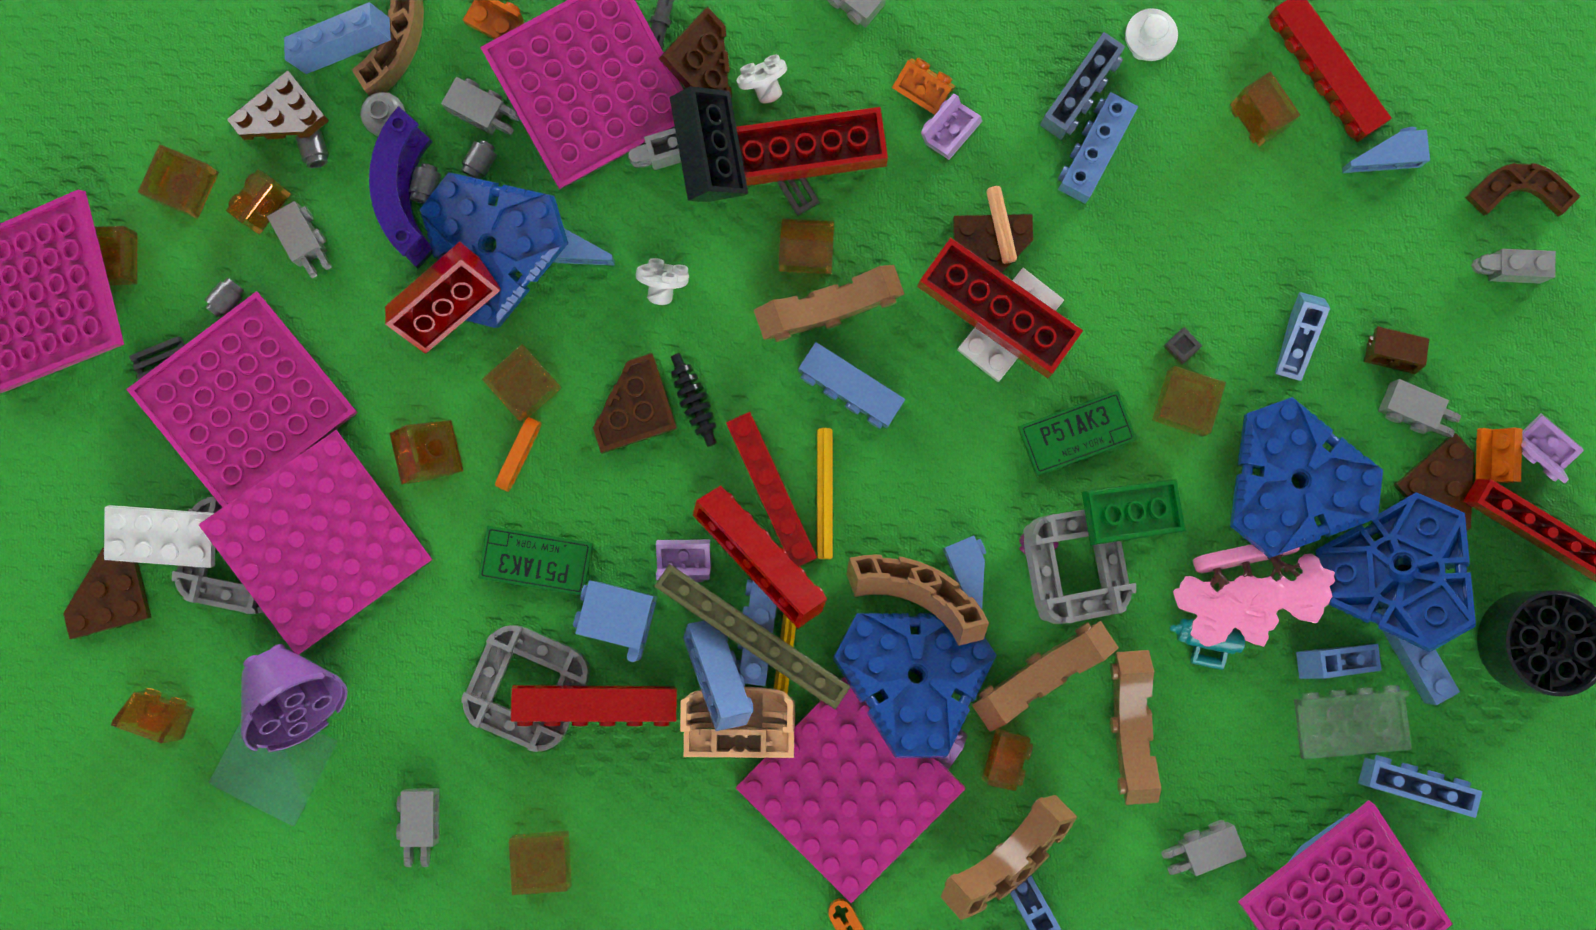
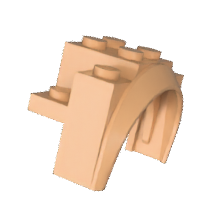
M745 687L746 695L751 698L753 703V713L747 725L715 731L702 691L697 690L690 693L681 700L680 732H684V757L794 758L795 700H792L785 692L780 690Z

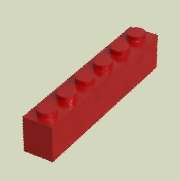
M1286 0L1274 8L1268 16L1272 29L1277 33L1279 32L1285 41L1287 50L1292 54L1294 53L1300 62L1302 71L1311 77L1315 83V89L1326 98L1330 104L1331 112L1341 119L1345 125L1346 133L1351 138H1354L1358 143L1392 119L1308 0Z
M751 412L726 422L783 549L798 567L817 559Z
M1475 480L1463 502L1596 582V542L1494 480Z
M720 485L696 500L693 516L797 628H800L822 612L827 601L823 590L819 586H815L807 577L805 571L789 558L787 552L771 539L769 533L753 520L752 515L736 502L731 493L727 492Z
M512 685L511 722H517V726H533V722H544V726H560L561 722H572V726H588V722H599V726H615V722H626L627 726H643V722H653L654 726H670V722H676L677 688L675 686Z

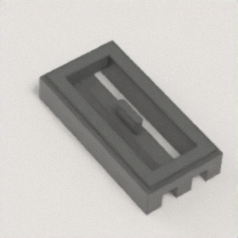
M800 178L799 180L812 200L809 203L805 200L795 181L788 180L803 205L800 208L784 181H778L777 184L797 216L820 203L806 178Z
M177 336L130 355V360L134 363L133 368L138 374L136 375L138 380L151 371L144 372L143 368L166 360L184 346L182 337ZM178 345V347L175 348V349H172V350L167 351V352H165V353H163V354H160V355H158V356H155V357H153V358H150V359H148V360H145V361H143V362H140V360H142V359H145V358H147V357H149V356H152V355H154V354H157V353H159V352H162V351H164V350H167V349H169V348H172V347Z

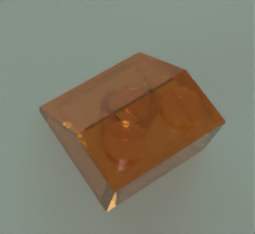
M257 169L255 173L248 176L245 186L240 193L231 198L226 211L260 235L269 223L267 216L279 210L291 193L274 179Z
M782 219L779 271L831 274L834 221Z
M451 420L405 425L389 433L402 485L428 481L463 471Z
M146 688L145 691L134 692L112 720L111 726L159 743L172 742L184 738L195 708L186 706L187 701L171 697L169 700L161 697L162 692Z
M997 728L981 779L987 785L1016 791L1018 785L1022 786L1026 771L1022 768L1025 759L1029 760L1032 753L1033 744L1030 743L1031 738Z

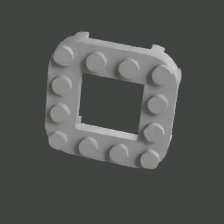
M207 497L199 501L192 509L189 508L188 511L216 513L222 506L214 497ZM178 566L177 571H172V581H175L177 590L186 601L235 610L246 614L264 613L243 584L207 577L208 568Z
M1084 510L1039 517L1025 526L1023 531L1024 547L1033 596L1039 617L1043 621L1053 624L1074 623L1112 614H1120L1127 610L1126 607L1131 600L1132 594L1136 593V583L1129 584L1121 541L1093 545L1101 589L1063 596L1053 542L1089 536Z
M511 625L496 630L486 640L487 645L469 686L462 695L461 703H463L464 713L469 723L474 727H480L528 748L527 750L538 752L551 749L565 737L571 722H561L560 726H544V722H533V726H517V722H511V709L493 702L514 653L559 672L561 676L557 685L587 686L590 677L589 662L578 650L528 628Z

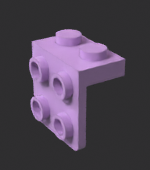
M1542 413L1522 431L1521 446L1524 457L1533 464L1538 461L1544 468L1543 472L1556 482L1559 479L1566 483L1569 478L1564 469L1584 449Z

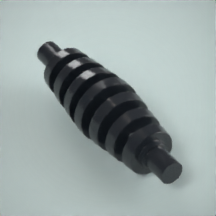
M675 354L671 356L675 367L671 374L672 378L679 377L674 382L675 388L683 387V389L677 392L678 398L687 396L679 404L681 408L691 406L684 414L686 417L695 416L689 422L692 427L699 425V428L695 430L696 435H701L704 438L707 447L717 444L713 434L714 429L717 427L715 422L710 424L708 422L714 418L713 412L705 414V411L711 408L710 402L701 404L702 401L708 398L706 392L696 393L704 388L701 383L693 384V382L698 380V377L695 373L689 375V372L693 370L691 364L686 365L681 354Z

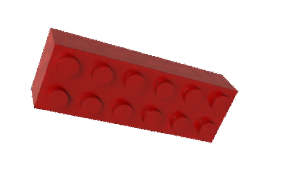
M881 107L736 127L747 186L887 166L888 154Z
M952 238L945 244L917 286L1047 379L1054 373L1083 332L1081 328Z

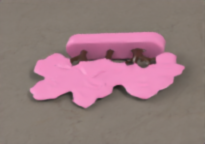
M1251 544L1194 558L1193 564L1197 573L1214 571V577L1210 582H1203L1193 576H1185L1184 580L1180 583V587L1175 589L1173 594L1179 609L1197 615V618L1192 623L1190 634L1199 640L1200 644L1210 647L1225 642L1232 630L1237 628L1241 631L1245 641L1264 647L1269 638L1268 632L1274 630L1279 622L1276 613L1280 609L1287 610L1299 620L1312 623L1319 621L1324 613V607L1329 604L1330 599L1333 597L1330 586L1335 582V572L1323 568L1319 558L1313 554H1304L1299 558L1296 565H1290L1281 561V557L1298 552L1300 547L1268 558ZM1270 560L1274 566L1270 576L1262 579L1253 576L1250 563ZM1241 565L1244 569V574L1234 581H1229L1221 572L1222 569ZM1283 568L1284 572L1290 570L1296 576V580L1290 581L1285 578L1281 569ZM1295 568H1301L1303 573L1299 574ZM1278 573L1280 578L1275 581L1274 574ZM1219 583L1220 590L1218 592L1214 590V584Z

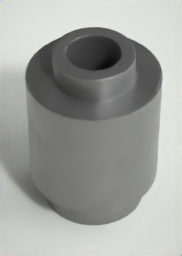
M317 130L309 138H299L296 135L295 138L302 161L306 163L308 168H319L328 163L327 157L329 154L320 130Z
M481 140L480 143L474 141L462 162L463 167L461 171L473 178L481 179L482 176L485 177L497 157V154L493 152L495 147L484 140Z
M422 163L421 167H415L409 189L411 200L424 204L437 188L441 174L437 172L435 166Z
M227 277L224 282L220 281L204 299L208 302L205 308L217 317L221 314L226 315L242 299L241 295L244 290Z

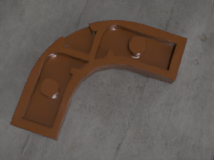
M1513 163L1489 174L1465 198L1485 216L1509 193L1524 191L1539 198L1552 212L1560 216L1581 196L1563 178L1545 166L1534 163Z

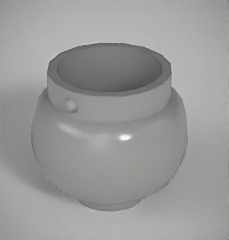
M374 93L366 98L361 106L360 115L362 123L369 132L379 136L390 115L398 106L405 111L404 105L399 98L390 93Z

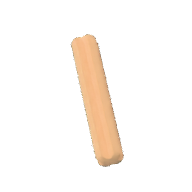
M1000 186L990 187L986 193L1002 262L1004 264L1012 263L1017 260L1002 190Z

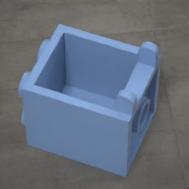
M589 580L588 585L584 584L581 591L580 600L584 602L581 612L577 611L574 618L573 627L577 628L575 634L629 647L627 659L630 662L640 660L646 645L658 596Z

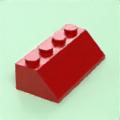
M459 242L385 306V325L426 354L501 290L482 260Z

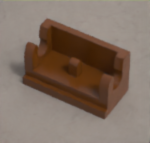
M1377 326L1373 336L1368 338L1364 362L1416 374L1426 366L1430 339Z

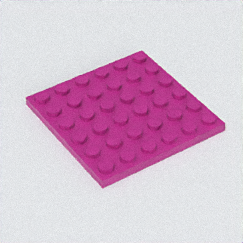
M567 0L480 47L559 189L621 157L631 149L645 144V136L675 127L669 97L684 89L679 80L658 59L664 52L635 0Z
M75 190L0 223V393L124 345L86 191Z
M257 291L126 389L222 508L334 432L358 413Z
M337 430L198 524L292 651L298 655L433 560Z
M843 677L841 680L848 684L845 677ZM851 687L836 710L821 700L795 726L794 758H763L736 786V789L850 903L966 789L937 758H895L868 716L867 712L870 708L865 701L860 703Z
M1369 800L1238 901L1257 930H1446L1452 925V922L1378 808Z

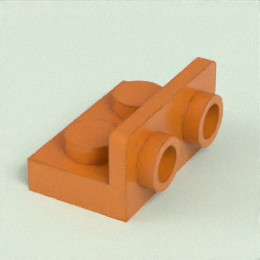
M474 0L463 18V22L466 25L492 39L504 35L522 25L525 21L520 13L521 10L516 5L510 2L504 4L499 0Z
M920 58L916 60L910 59L906 62L892 88L935 115L939 111L941 104L955 88V85L951 83L952 78L940 71L938 74L929 69L930 64Z
M1477 429L1476 479H1492L1497 483L1521 482L1523 429Z

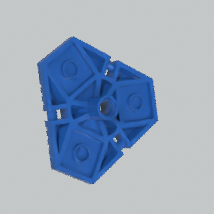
M448 172L420 208L434 258L439 260L457 243L461 242L482 260L500 287V292L465 321L500 328L530 291L527 285L531 281L537 282L568 245L558 206L553 195L508 185L500 187L499 183ZM496 197H498L497 206H495ZM496 240V244H497V245H496V249L494 250L493 244H494V241ZM518 270L522 273L520 278L515 275Z
M1293 397L1249 412L1244 415L1238 459V465L1242 466V473L1236 476L1230 527L1268 558L1320 540V536L1326 535L1328 537L1377 519L1379 512L1383 469L1364 456L1359 450H1356L1343 437H1336L1332 433V428L1325 425L1322 420H1319L1317 416L1310 413L1307 408ZM1325 442L1331 446L1329 451L1322 446ZM1253 468L1260 469L1259 476L1252 475ZM1292 476L1298 479L1299 488L1293 485ZM1316 516H1318L1321 523L1319 526H1317L1314 520Z
M1416 492L1379 513L1378 518L1372 520L1371 524L1364 528L1362 524L1316 549V556L1319 558L1323 568L1335 572V582L1330 586L1333 597L1328 605L1353 615V617L1359 618L1366 623L1374 622L1378 624L1379 629L1389 632V634L1395 635L1429 653L1471 630L1476 625L1471 572L1467 573L1470 560L1465 513ZM1377 533L1381 538L1374 542L1371 536ZM1404 564L1409 566L1410 569L1399 571L1395 567ZM1455 568V573H1445V569ZM1379 606L1387 609L1384 615L1376 612Z
M857 613L833 660L860 703L865 701L870 708L867 714L895 758H945L948 756L970 711L968 708L970 702L976 699L997 655L985 637L984 640L958 646L950 630L933 613H919L916 617H909L908 613ZM910 627H917L918 634H911ZM908 672L917 674L920 683H913L908 677ZM878 692H880L885 699L881 703H879L874 696ZM953 692L961 696L959 701L951 697Z

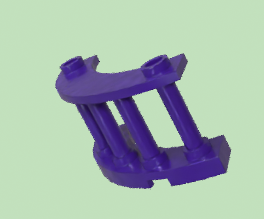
M398 106L381 129L372 152L369 168L370 197L376 218L386 237L403 256H406L419 269L433 254V249L415 221L409 189L415 167H417L426 149L431 145L432 140L418 128L419 124Z

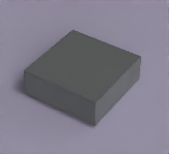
M1183 327L1164 347L1182 365L1202 345Z

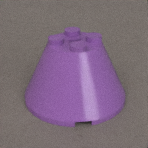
M283 644L275 645L258 656L248 657L243 662L245 668L241 675L242 740L253 751H257L258 748H266L268 752H274L292 747L309 739L329 724L327 719L335 710L339 713L343 708L348 693L345 683L337 675L287 649Z

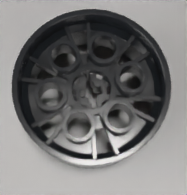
M1559 590L1519 591L1498 599L1485 612L1478 629V651L1485 668L1500 684L1519 692L1563 697L1581 693L1596 683V607L1587 599L1575 593ZM1544 610L1547 617L1542 621L1540 615ZM1522 612L1529 623H1524L1516 617ZM1568 620L1571 624L1572 629L1568 627ZM1523 633L1527 636L1526 643L1522 639ZM1541 640L1545 641L1544 646L1539 644ZM1561 641V647L1558 650V642ZM1511 649H1519V652H1523V654L1513 658ZM1531 660H1533L1536 666L1535 669L1531 666ZM1561 663L1564 666V673L1562 676L1559 674L1558 668ZM1542 674H1545V685H1538Z

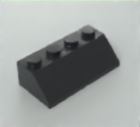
M689 86L669 97L688 201L711 202L747 195L748 189L730 91Z

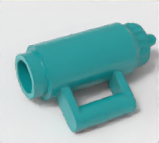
M1181 619L1178 625L1170 626V630L1177 634V640L1194 646L1190 660L1191 664L1223 670L1228 653H1241L1245 646V638L1237 628L1232 630L1225 642L1207 647L1200 644V641L1190 634L1192 623L1195 619ZM1200 648L1220 651V658L1200 655Z

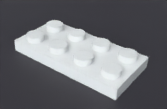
M1024 268L1012 280L1055 311L1064 301L1063 298ZM976 328L972 330L957 349V351L997 382L1002 379L1018 359V357Z
M106 506L104 560L211 568L215 566V547L198 524L214 513Z

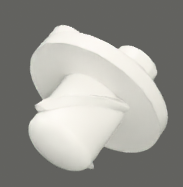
M1145 9L1136 13L1130 19L1125 30L1126 44L1132 55L1138 60L1156 61L1166 57L1171 53L1178 39L1176 23L1170 15L1159 9Z
M771 55L760 64L750 63L740 68L741 74L736 80L739 88L744 90L755 89L761 103L774 102L782 95L777 79L787 71V65L784 60L780 59L779 55Z
M652 258L649 259L648 264L641 265L636 269V279L649 286L647 298L651 303L667 305L672 302L673 290L688 284V267L685 265L664 264V260Z

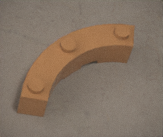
M390 0V9L387 16L390 18L391 40L378 45L377 48L374 47L360 64L351 69L369 96L378 92H387L397 83L410 65L422 34L424 18L423 0Z
M878 266L853 277L852 284L849 283L840 287L838 284L813 291L806 298L799 300L797 296L775 299L754 309L763 339L775 338L776 342H780L790 338L792 334L824 325L826 329L840 325V320L880 305L882 308L897 303L896 298L904 295V291L895 266Z
M862 555L849 558L847 578L855 597L863 595H889L903 598L926 608L938 617L950 630L958 646L984 640L989 625L984 612L975 599L968 597L959 588L960 584L945 573L932 566L905 557L893 559L883 558L882 555Z
M1099 621L1090 626L1087 622L1075 630L1076 634L1042 655L1039 652L1033 654L1025 660L1027 662L1026 666L994 688L990 685L978 693L980 698L972 706L989 732L1006 725L1027 709L1031 701L1037 697L1041 698L1064 684L1071 675L1076 672L1080 674L1105 661L1119 649L1103 623Z
M1149 650L1116 652L1115 663L1110 665L1111 678L1114 680V717H1110L1111 732L1116 734L1121 777L1117 780L1118 791L1120 795L1124 794L1126 805L1158 803L1161 783L1156 756L1150 757L1149 741H1153L1152 712L1147 706V697H1152L1154 678Z
M1056 795L1037 799L1033 803L1032 810L1004 843L997 845L989 856L959 874H953L946 880L945 888L940 897L960 920L985 910L987 902L996 897L998 900H1001L1011 893L1050 856L1046 851L1054 842L1059 843L1064 839L1077 816Z

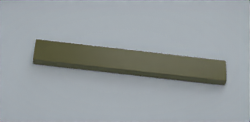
M671 564L668 565L654 587L833 709L836 710L851 686Z

